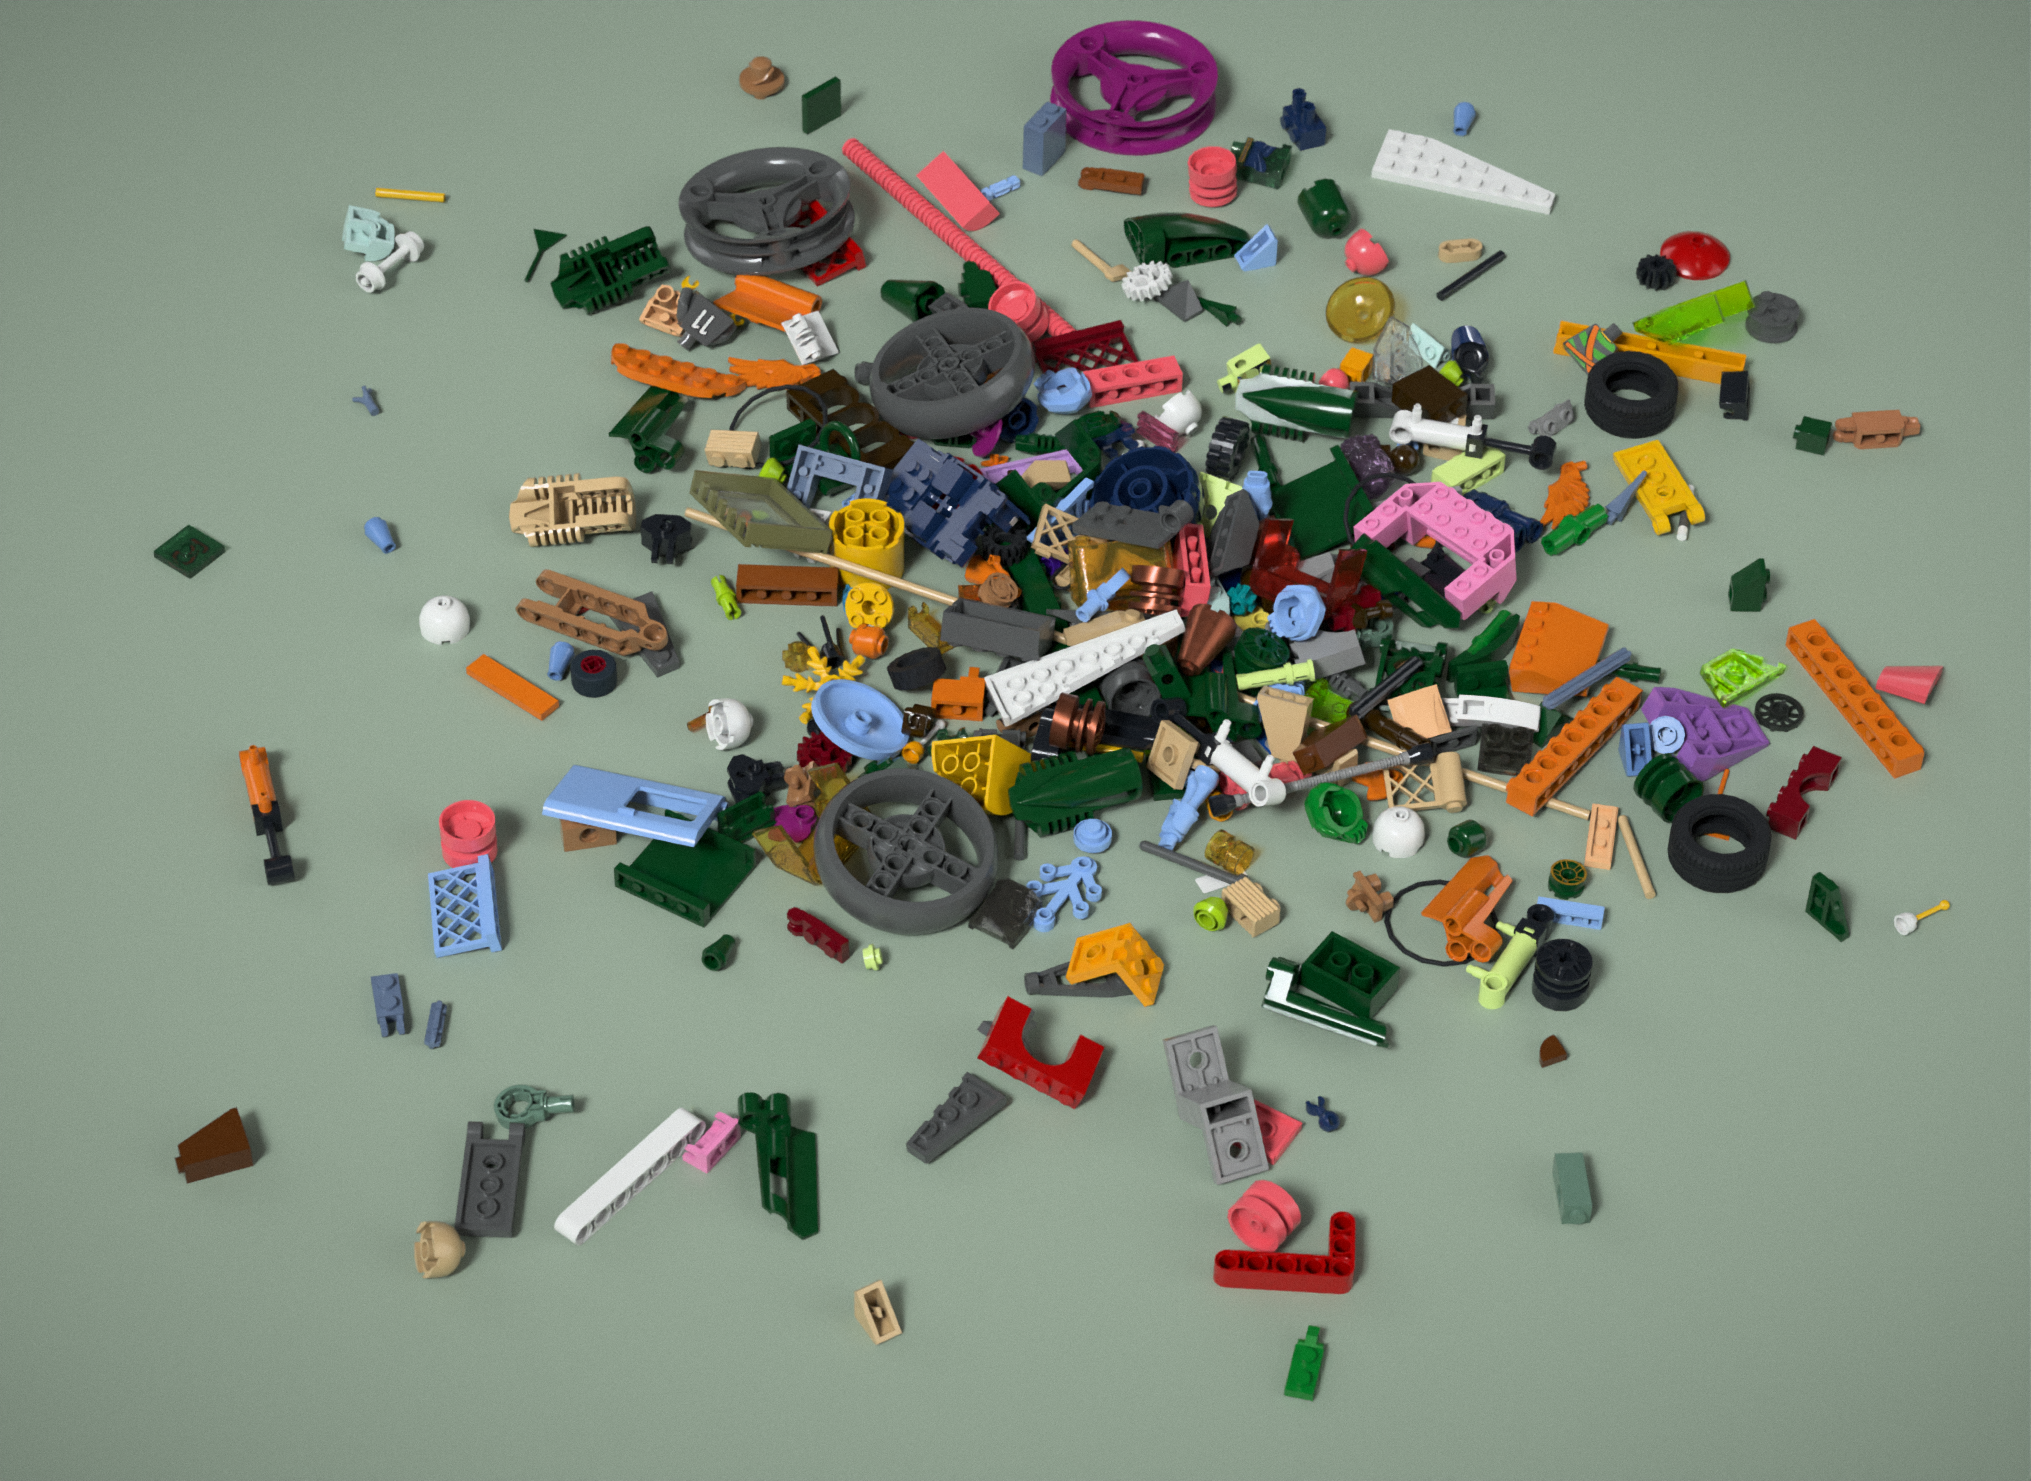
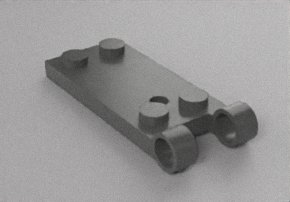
M468 1121L454 1228L459 1236L512 1238L522 1151L525 1143V1123H510L508 1140L483 1139V1122ZM490 1164H495L497 1166L495 1168H487V1166Z

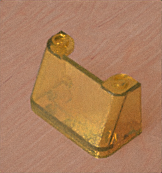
M1078 536L1075 540L1068 541L1071 600L1078 607H1081L1087 601V593L1090 590H1096L1103 582L1107 583L1121 568H1124L1130 576L1132 575L1133 565L1174 569L1170 540L1160 549L1119 541L1096 543L1089 536ZM1130 578L1115 592L1116 596L1108 602L1109 607L1107 609L1128 607V602L1130 601L1140 602V597L1130 596L1129 593L1130 591L1141 590L1142 585L1131 582ZM1177 588L1172 589V594L1178 595Z

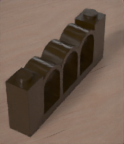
M834 368L798 385L805 386L819 394L827 409L837 405L845 406L827 415L828 423L839 421L848 427L854 424H866L852 431L857 438L860 449L876 442L886 443L867 453L860 450L862 462L893 470L915 443L905 434L899 437V430L888 422L879 421V413L874 406L863 402L859 403L858 391L849 386L847 379ZM787 390V410L800 422L811 418L816 423L817 437L823 425V414L821 413L823 409L818 400L805 391ZM833 431L830 434L829 445L838 443L851 458V451L847 440L840 432Z

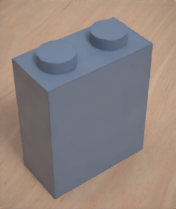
M1046 102L1024 125V170L1043 176L1065 153L1067 109Z

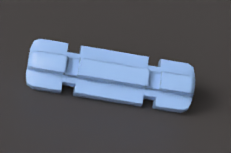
M1013 175L979 191L990 201L992 197L997 198L1010 192V189L1013 191L1019 188L1020 180L1016 175Z

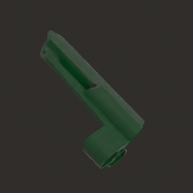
M753 1092L740 1095L738 1098V1124L741 1128L755 1134L762 1207L769 1214L776 1213L786 1221L787 1229L801 1240L818 1234L815 1133L791 1126V1100L788 1095L774 1093L769 1095L766 1100H763L759 1094ZM770 1173L786 1178V1201L779 1195L770 1193Z

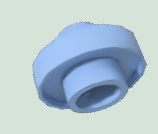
M1669 716L1658 717L1649 725L1650 745L1658 753H1674L1684 743V728L1675 718Z
M1086 819L1079 822L1074 828L1073 841L1081 851L1098 853L1106 850L1111 844L1112 830L1104 821Z

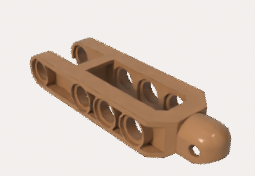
M548 569L541 572L535 580L536 585L544 593L559 598L558 603L553 606L539 600L535 602L523 598L515 608L517 614L525 621L622 656L641 651L642 648L658 651L663 649L668 642V634L665 627L660 622L649 619L645 603ZM584 607L638 626L640 631L637 633L635 630L629 629L620 632L606 627L604 623L597 624L586 620L584 616L580 615L578 617L576 615Z

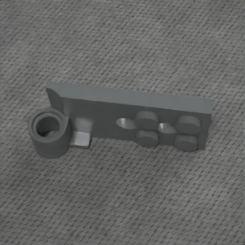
M1177 500L1170 506L1161 505L1159 513L1133 509L1129 506L1111 505L1108 502H1098L1076 520L1072 527L1073 533L1160 549L1192 521L1194 512L1190 504L1183 500Z

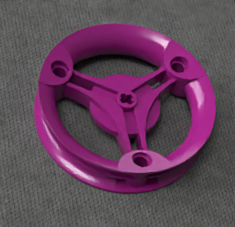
M1139 20L1114 21L1095 25L1078 32L1065 41L1056 52L1052 61L1051 78L1053 87L1050 103L1067 109L1066 133L1091 148L1107 153L1128 156L1165 153L1191 143L1201 136L1213 121L1216 111V96L1214 92L1218 81L1216 62L1209 50L1200 41L1177 28ZM1138 54L1153 56L1170 61L1182 69H1154L1142 64H1129L1115 58L1114 55ZM1089 73L1093 74L1100 80L1101 96L1111 105L1110 109L1090 111L1074 99L1069 90L1070 79ZM1190 94L1195 100L1183 111L1166 118L1151 121H1135L1134 119L1140 111L1152 109L1169 97Z

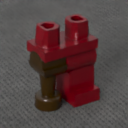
M1371 585L1361 587L1360 594L1348 597L1344 595L1326 597V610L1322 623L1328 622L1329 628L1333 631L1343 630L1346 632L1355 628L1363 630L1370 619L1376 617L1380 620L1391 619L1393 608L1388 599L1381 600V591L1374 589Z

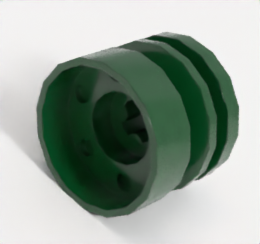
M1258 627L1244 630L1232 651L1235 679L1236 674L1283 667L1290 656L1289 648L1278 635L1269 630ZM1263 687L1249 688L1241 691L1258 696Z
M1664 753L1653 758L1642 768L1634 781L1633 790L1639 798L1643 799L1646 805L1651 806L1653 812L1664 822L1672 823L1679 808L1685 803L1703 796L1704 785L1694 773L1687 770L1685 765L1679 762L1676 756L1671 753Z

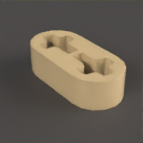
M1476 239L1444 241L1439 245L1438 258L1445 263L1478 260L1482 254V243Z

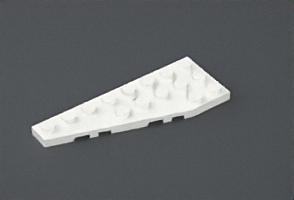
M1388 130L1371 175L1372 178L1548 215L1555 200V193L1438 140L1398 130Z

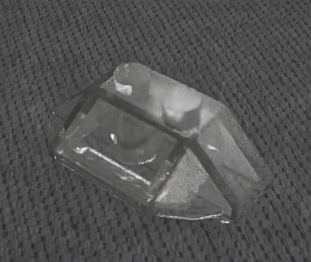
M1392 316L1388 318L1373 348V381L1388 388H1392L1394 382L1423 368V359L1417 343L1411 336V328Z

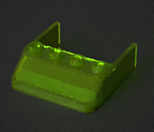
M1745 280L1663 308L1632 322L1635 332L1661 342L1667 341L1671 345L1691 337V335L1697 334L1708 327L1725 322V317L1754 308L1755 304Z

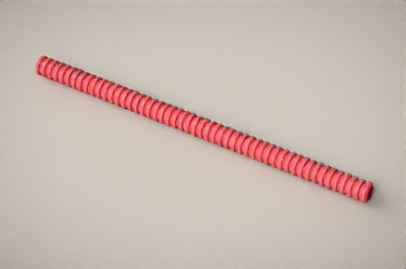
M851 138L845 142L842 147L844 156L851 160L860 170L864 171L865 174L889 193L907 211L911 212L915 218L928 227L929 230L936 234L938 238L965 261H974L979 270L989 271L996 288L1009 282L1019 281L1018 278L1006 270L1004 266L953 224L935 206L931 205L930 202L906 183L905 180L901 179L900 176L856 138ZM1039 298L1049 314V324L1046 329L1049 335L1053 337L1077 331Z

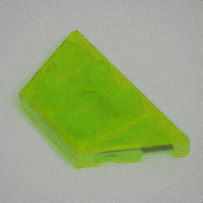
M1732 648L1703 664L1699 674L1720 706L1725 708L1784 674L1786 665L1779 662L1778 666L1775 667L1762 663L1764 657Z

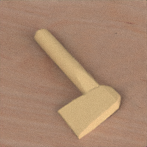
M1073 240L1071 246L1102 271L1108 280L1112 282L1119 281L1127 277V272H1132L1123 264L1111 268L1079 240Z

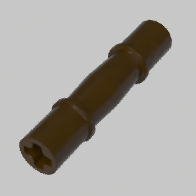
M1357 701L1352 702V703L1348 706L1347 711H1346V717H1347V718L1350 717V715H1349V713H1348V712L1350 711L1349 708H1350L1354 703H1356ZM1371 709L1359 719L1364 730L1368 732L1373 731L1380 737L1395 743L1399 749L1408 751L1413 746L1429 742L1431 745L1429 739L1414 732L1410 727H1403L1394 720L1381 715L1376 709Z

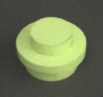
M869 944L868 948H863L866 969L879 970V964H883L880 948H875L874 944Z

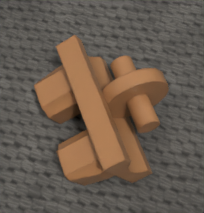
M814 761L809 762L805 767L794 765L785 771L784 780L789 784L786 800L789 807L796 805L816 807L817 799L813 792L819 788L820 780L816 776L818 766Z
M1361 871L1354 872L1355 883L1352 889L1347 891L1349 896L1346 899V906L1352 911L1359 909L1360 912H1364L1366 910L1374 923L1381 921L1382 913L1393 908L1394 899L1389 891L1380 894L1376 893L1381 890V882L1376 873L1364 876Z

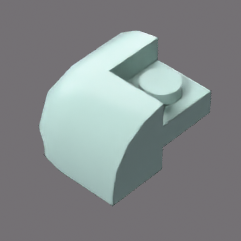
M349 205L342 236L344 249L364 253L365 261L384 259L391 253L394 247V226L381 218V213Z

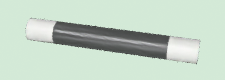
M1688 484V487L1694 495L1695 487L1693 485ZM1685 510L1680 513L1677 539L1679 541H1684L1687 538L1689 520Z

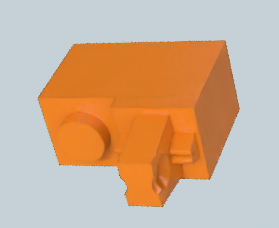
M969 667L968 677L960 676V680L937 678L934 681L931 707L936 708L935 718L968 721L983 720L986 684L984 678H979V667Z

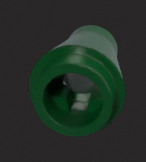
M724 934L720 939L705 948L702 952L703 965L711 971L723 969L736 944L734 938Z

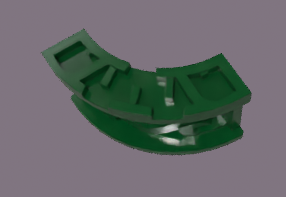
M1388 634L1386 639H1381L1379 653L1382 654L1375 686L1384 680L1385 672L1389 676L1396 670L1394 666L1410 659L1412 656H1417L1423 662L1421 669L1424 671L1414 674L1408 683L1404 682L1392 692L1390 699L1398 697L1399 692L1404 695L1432 685H1437L1439 691L1438 682L1435 681L1436 677L1442 678L1449 643L1438 641L1436 646L1393 640V635ZM1418 682H1423L1425 686H1419ZM1382 701L1373 708L1391 712L1389 705H1382Z

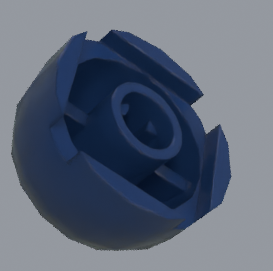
M1025 396L1010 413L1002 418V429L999 437L1004 441L1014 443L1013 439H1016V435H1029V433L1034 432L1039 417L1036 411L1037 406L1028 397Z

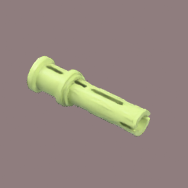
M1307 659L1306 662L1297 664L1288 662L1283 667L1236 674L1238 691L1279 683L1294 685V682L1315 681L1312 659Z

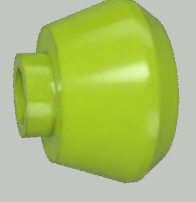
M1449 360L1439 371L1457 387L1464 380L1460 377L1463 372L1455 360Z
M768 458L758 476L775 478L782 484L787 475L783 473L785 468L776 458Z
M1208 897L1194 905L1193 914L1196 922L1202 928L1208 931H1219L1226 924L1228 908L1221 898Z

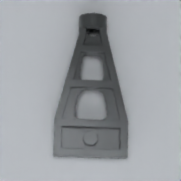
M1070 961L1041 972L1024 974L1025 989L1028 995L1039 993V995L1113 998L1134 994L1116 972L1104 975L1106 982L1102 984L1087 983L1085 981L1078 982L1076 985L1057 984L1056 977L1067 974Z

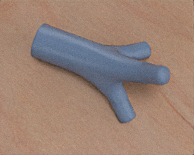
M364 385L361 387L363 397H353L352 401L364 404L371 416H376L379 413V409L372 399L371 393L373 390L371 388L367 390Z

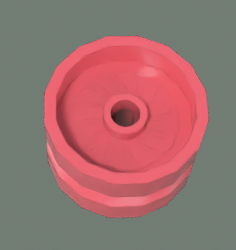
M1266 1180L1255 1181L1246 1190L1243 1197H1240L1228 1210L1227 1217L1230 1227L1236 1236L1248 1247L1260 1252H1274L1301 1223V1213L1294 1199L1283 1188Z

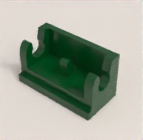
M760 791L717 813L718 832L726 834L736 841L745 843L772 829L776 824L774 807L772 804L766 806L765 795Z

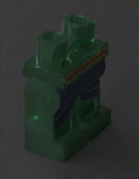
M1250 137L1247 138L1245 143L1234 141L1231 152L1236 158L1237 180L1242 181L1243 178L1245 181L1279 190L1290 164L1292 145L1283 144L1282 148L1269 146L1262 141L1254 142V138Z

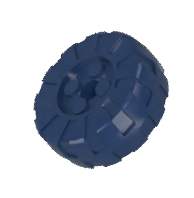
M1154 445V447L1146 448L1141 446L1128 450L1127 453L1120 457H1115L1105 466L1106 468L1099 476L1097 475L1094 486L1091 488L1092 499H1089L1090 509L1098 502H1108L1111 505L1129 506L1133 509L1159 513L1161 505L1170 506L1177 500H1183L1190 504L1194 512V517L1189 524H1198L1204 514L1205 504L1203 499L1205 495L1196 471L1180 453L1175 454L1170 448ZM1176 535L1160 549L1109 540V543L1116 548L1125 549L1141 558H1148L1151 555H1162L1172 551Z

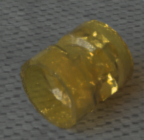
M1221 829L1209 840L1205 849V858L1217 866L1222 865L1225 871L1238 876L1240 873L1243 874L1250 866L1255 849L1242 840L1237 841L1234 835Z

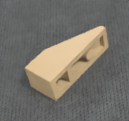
M1134 609L1126 611L1117 610L1091 619L1088 622H1082L1065 628L1063 635L1066 645L1074 646L1145 621L1143 612Z

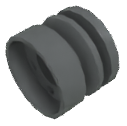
M1140 656L1098 678V685L1110 710L1149 717L1151 715V704L1154 700L1160 698L1161 693L1153 681L1144 659Z

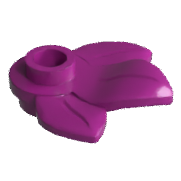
M788 805L775 807L774 812L777 823L772 827L769 835L778 840L791 837L795 843L804 841L811 834V827L816 824L817 815L813 808L808 805H800L796 808L789 807Z

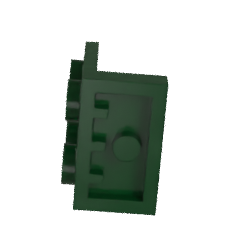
M810 418L769 436L770 458H776L778 462L785 461L796 455L798 445L808 447L816 439V423ZM817 443L813 449H820V445ZM794 462L783 465L785 468L783 472L789 479Z
M1506 660L1456 666L1454 690L1457 698H1459V695H1475L1512 700L1506 686L1508 673Z

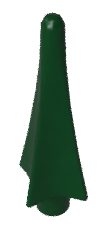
M1197 296L1201 307L1211 313L1226 327L1231 322L1237 325L1240 324L1242 317L1236 314L1237 306L1222 304Z

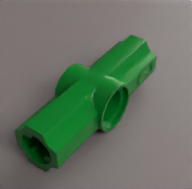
M1596 504L1576 516L1572 514L1565 516L1558 528L1542 537L1541 544L1545 552L1550 556L1557 555L1574 543L1578 546L1585 543L1592 531L1607 522L1608 515L1604 507Z

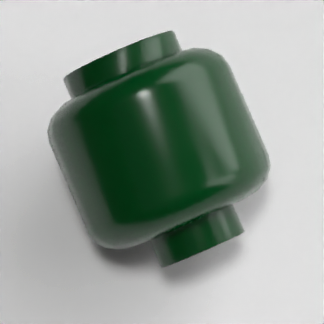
M1469 819L1453 826L1449 830L1447 844L1452 853L1466 858L1484 849L1487 833L1485 828L1477 821Z

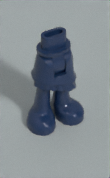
M1475 489L1463 495L1464 498L1472 500L1484 511L1490 512L1502 523L1511 526L1514 530L1515 553L1522 548L1525 540L1529 543H1534L1540 538L1543 532V524L1537 519L1510 510L1506 500L1497 499L1486 492H1478Z

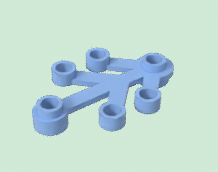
M1085 856L1077 857L1072 861L1071 865L1061 867L1043 864L1040 867L1039 874L1043 881H1052L1054 878L1069 876V878L1047 884H1041L1036 880L1027 883L1026 894L1030 898H1039L1041 895L1056 893L1045 908H1040L1035 912L1033 926L1037 931L1049 932L1054 928V914L1068 896L1073 906V916L1078 919H1084L1088 916L1089 905L1082 901L1077 885L1080 881H1083L1086 887L1087 900L1097 902L1101 899L1102 888L1095 883L1093 878L1097 871V864L1093 859Z

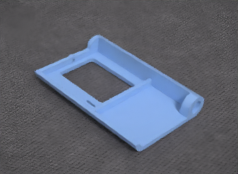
M573 765L547 797L542 815L694 847L707 828L710 827L713 820L718 821L717 813L729 808V802H726L725 796ZM631 801L697 815L694 821H685L638 811L626 806Z

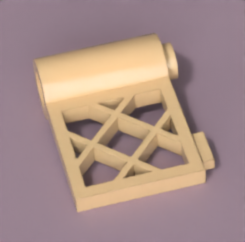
M1044 504L1031 548L1035 549V553L1049 559L1051 556L1076 567L1078 573L1083 578L1093 579L1100 576L1109 540L1082 534L1073 537L1068 526L1072 525L1079 518ZM1047 514L1054 516L1059 525L1051 527L1046 519ZM1062 528L1067 540L1059 542L1054 531ZM1048 534L1053 545L1047 546L1040 543L1041 536ZM1070 544L1075 552L1074 557L1067 555L1062 546Z
M1457 752L1438 754L1434 757L1432 763L1424 765L1408 764L1403 766L1400 764L1383 769L1388 808L1394 807L1393 796L1398 790L1410 799L1406 804L1395 806H1404L1413 811L1443 808L1449 813L1460 812L1463 809L1462 807L1467 805L1461 760ZM1429 765L1430 774L1425 781L1413 773L1418 766ZM1400 769L1406 775L1398 784L1390 778L1389 770ZM1409 777L1421 784L1414 794L1403 787V784ZM1425 787L1434 793L1435 801L1424 802L1417 796Z

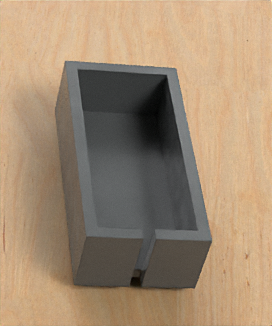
M958 598L943 611L940 640L948 642L949 645L954 647L964 645L972 647L974 651L978 652L988 650L996 652L1001 657H1010L1012 655L1021 657L1020 659L1025 662L1037 661L1053 646L1056 618Z

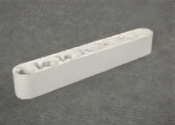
M683 1107L676 1110L566 1208L555 1222V1231L574 1244L582 1245L686 1151L684 1148L687 1144L693 1145L697 1142L705 1131L706 1123Z

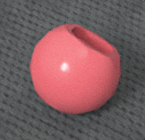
M1332 368L1320 378L1319 384L1348 389L1349 381L1345 372L1338 368Z

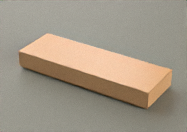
M1592 803L1584 866L1610 870L1618 807Z

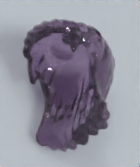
M1365 434L1363 437L1356 435L1354 438L1350 437L1345 439L1344 443H1341L1340 448L1359 482L1374 474L1388 472L1395 474L1393 462L1381 449L1377 436L1373 434L1368 436ZM1395 478L1372 479L1361 487L1368 500L1378 499L1389 490Z

